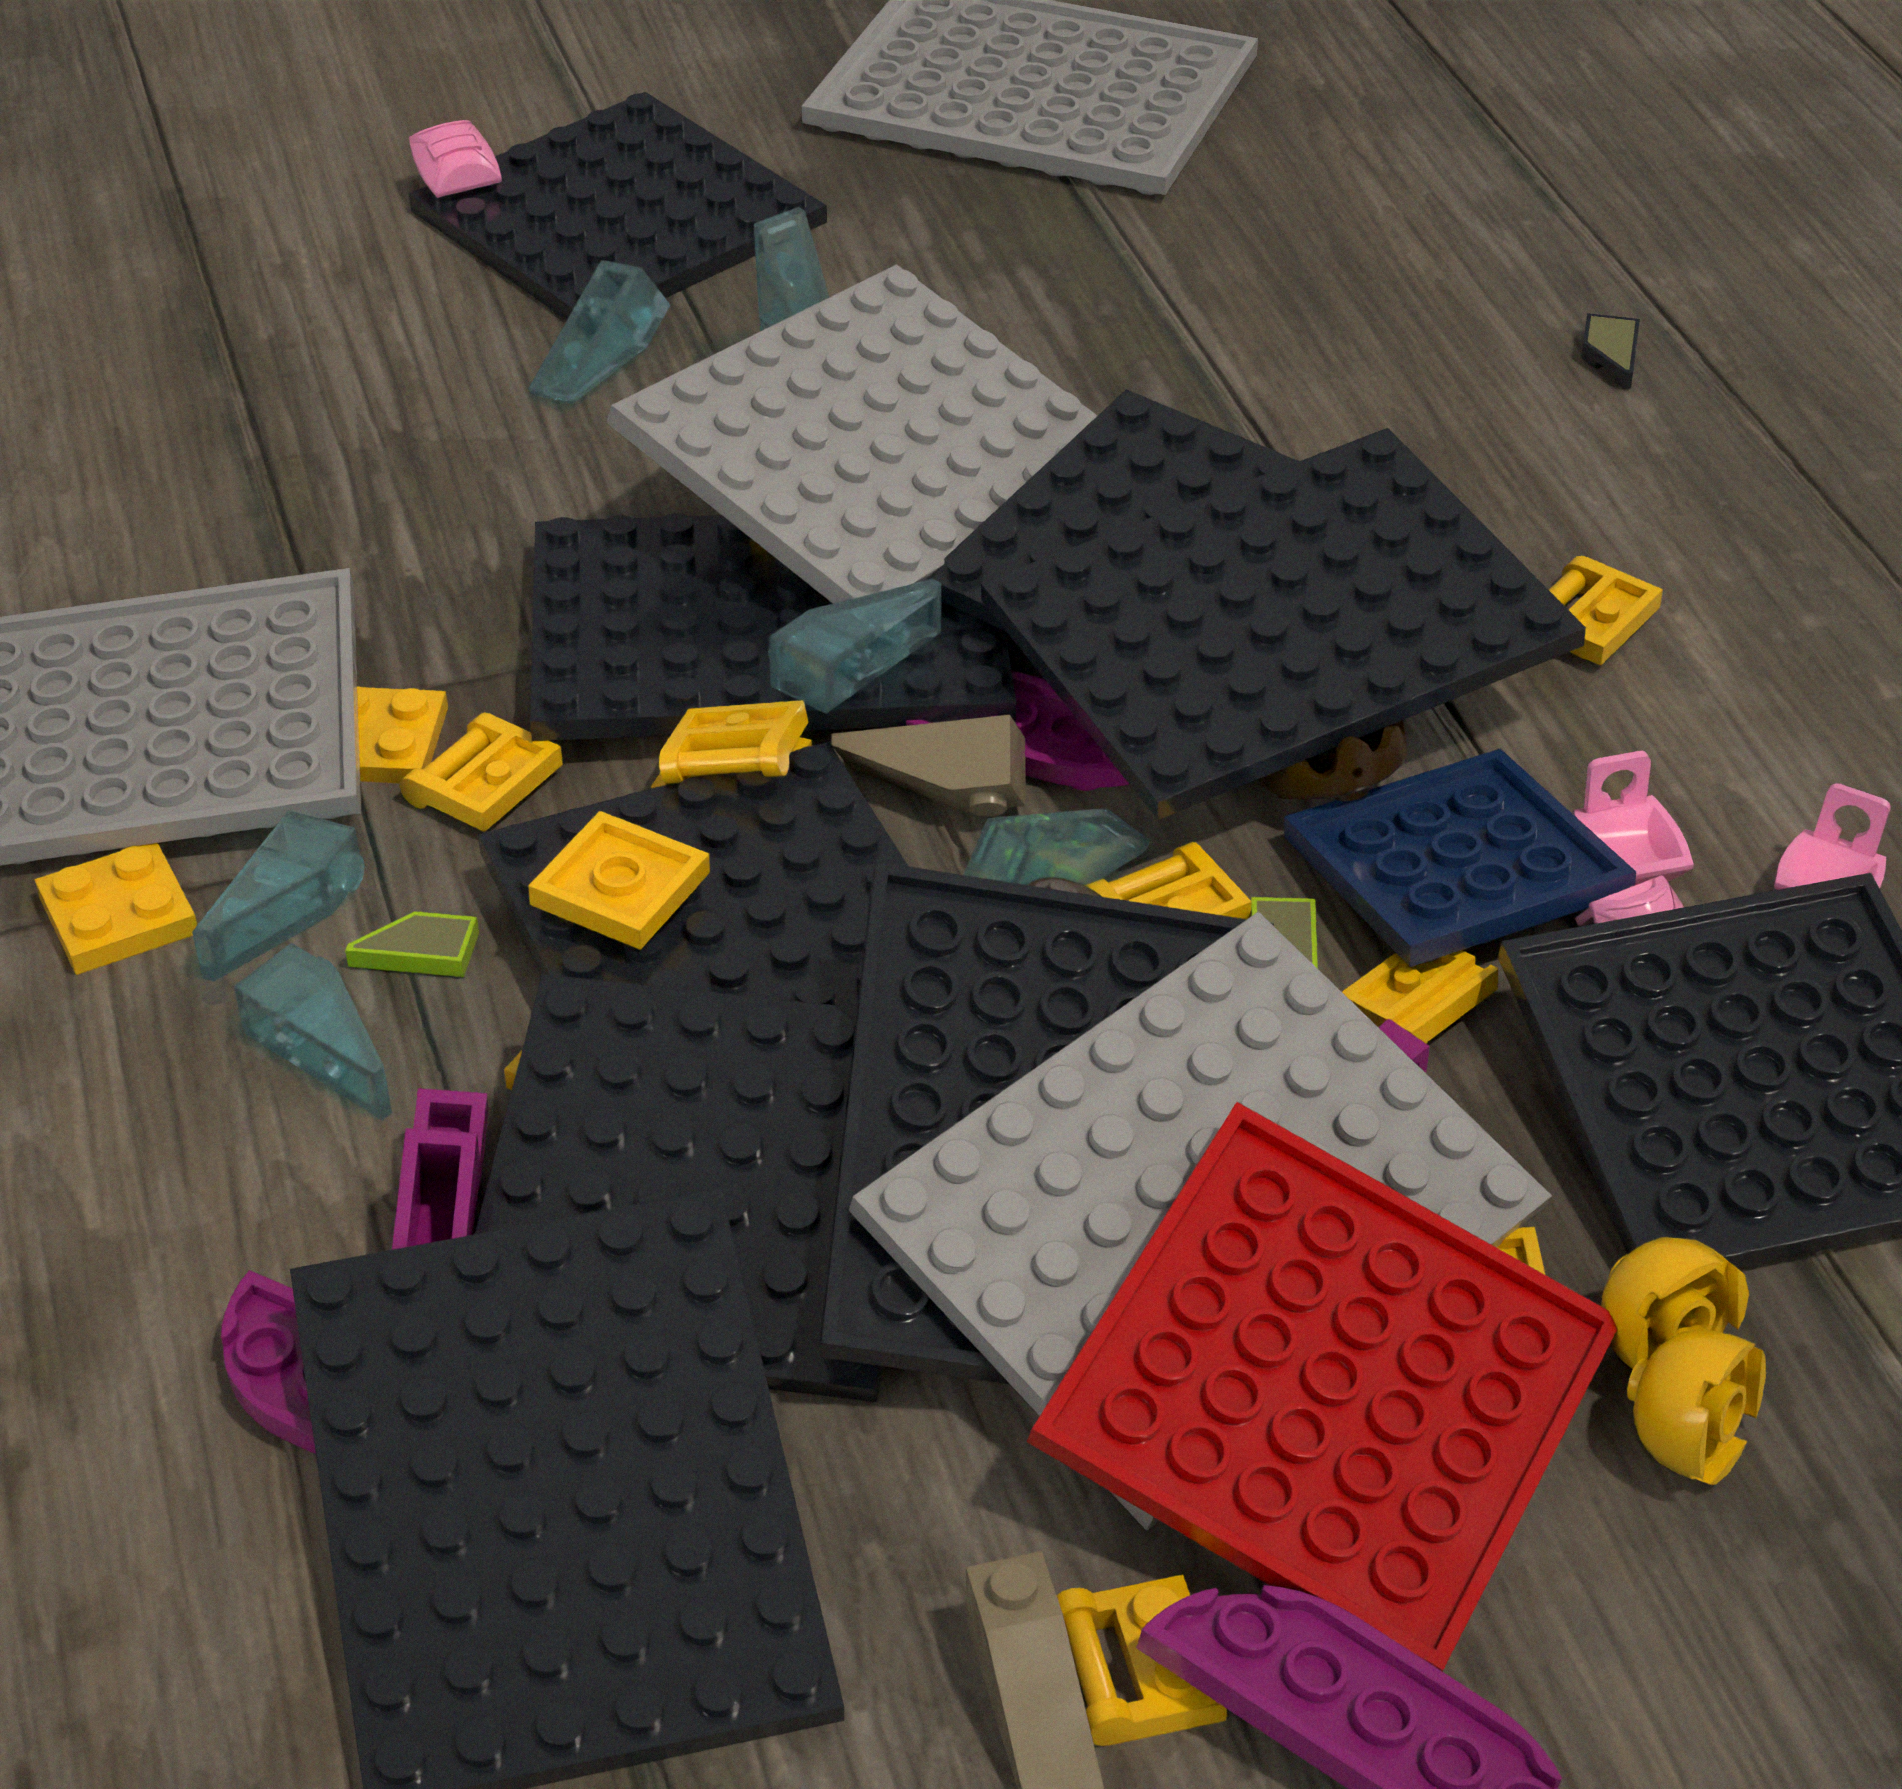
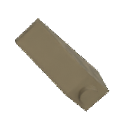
M1010 715L832 734V746L849 768L964 812H971L978 816H997L1005 813L1007 808L1026 806L1025 737Z
M1042 1551L966 1567L967 1625L1017 1789H1104L1063 1613Z

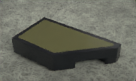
M1587 313L1581 358L1596 369L1601 367L1608 369L1617 376L1616 383L1624 389H1631L1640 319Z

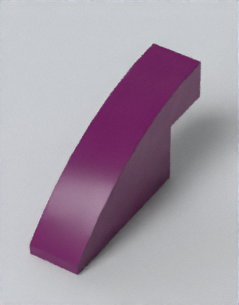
M418 1088L413 1129H405L392 1250L474 1235L489 1115L487 1093Z

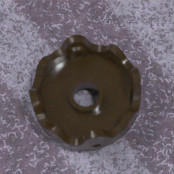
M1403 720L1360 738L1346 737L1333 749L1258 780L1262 787L1282 799L1307 800L1332 797L1337 801L1360 799L1368 794L1369 787L1390 777L1402 766L1406 759L1407 740Z

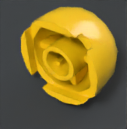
M1661 1237L1635 1248L1616 1262L1610 1271L1608 1281L1604 1287L1601 1307L1609 1310L1618 1328L1609 1346L1623 1362L1633 1369L1641 1358L1649 1359L1657 1347L1680 1332L1705 1329L1723 1333L1728 1323L1738 1330L1745 1317L1749 1297L1745 1274L1717 1251L1697 1240Z
M1697 1329L1678 1333L1657 1347L1649 1359L1641 1358L1636 1363L1628 1381L1627 1397L1629 1400L1634 1401V1423L1643 1446L1658 1463L1690 1479H1697L1710 1485H1716L1729 1474L1747 1443L1746 1440L1734 1436L1742 1416L1745 1414L1757 1418L1762 1402L1766 1379V1356L1762 1349L1754 1347L1755 1343L1735 1335Z

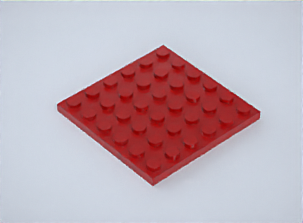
M1236 1102L1032 1427L1027 1443L1266 1584L1301 1591L1333 1603L1357 1616L1443 1672L1618 1328L1609 1310L1250 1108Z

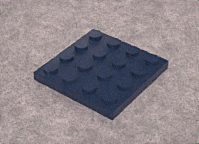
M1501 748L1370 789L1367 795L1357 800H1335L1284 816V837L1409 967L1432 962L1439 957L1478 944L1489 943L1496 938L1535 925H1542L1553 919L1589 908L1591 902L1635 886L1636 871Z

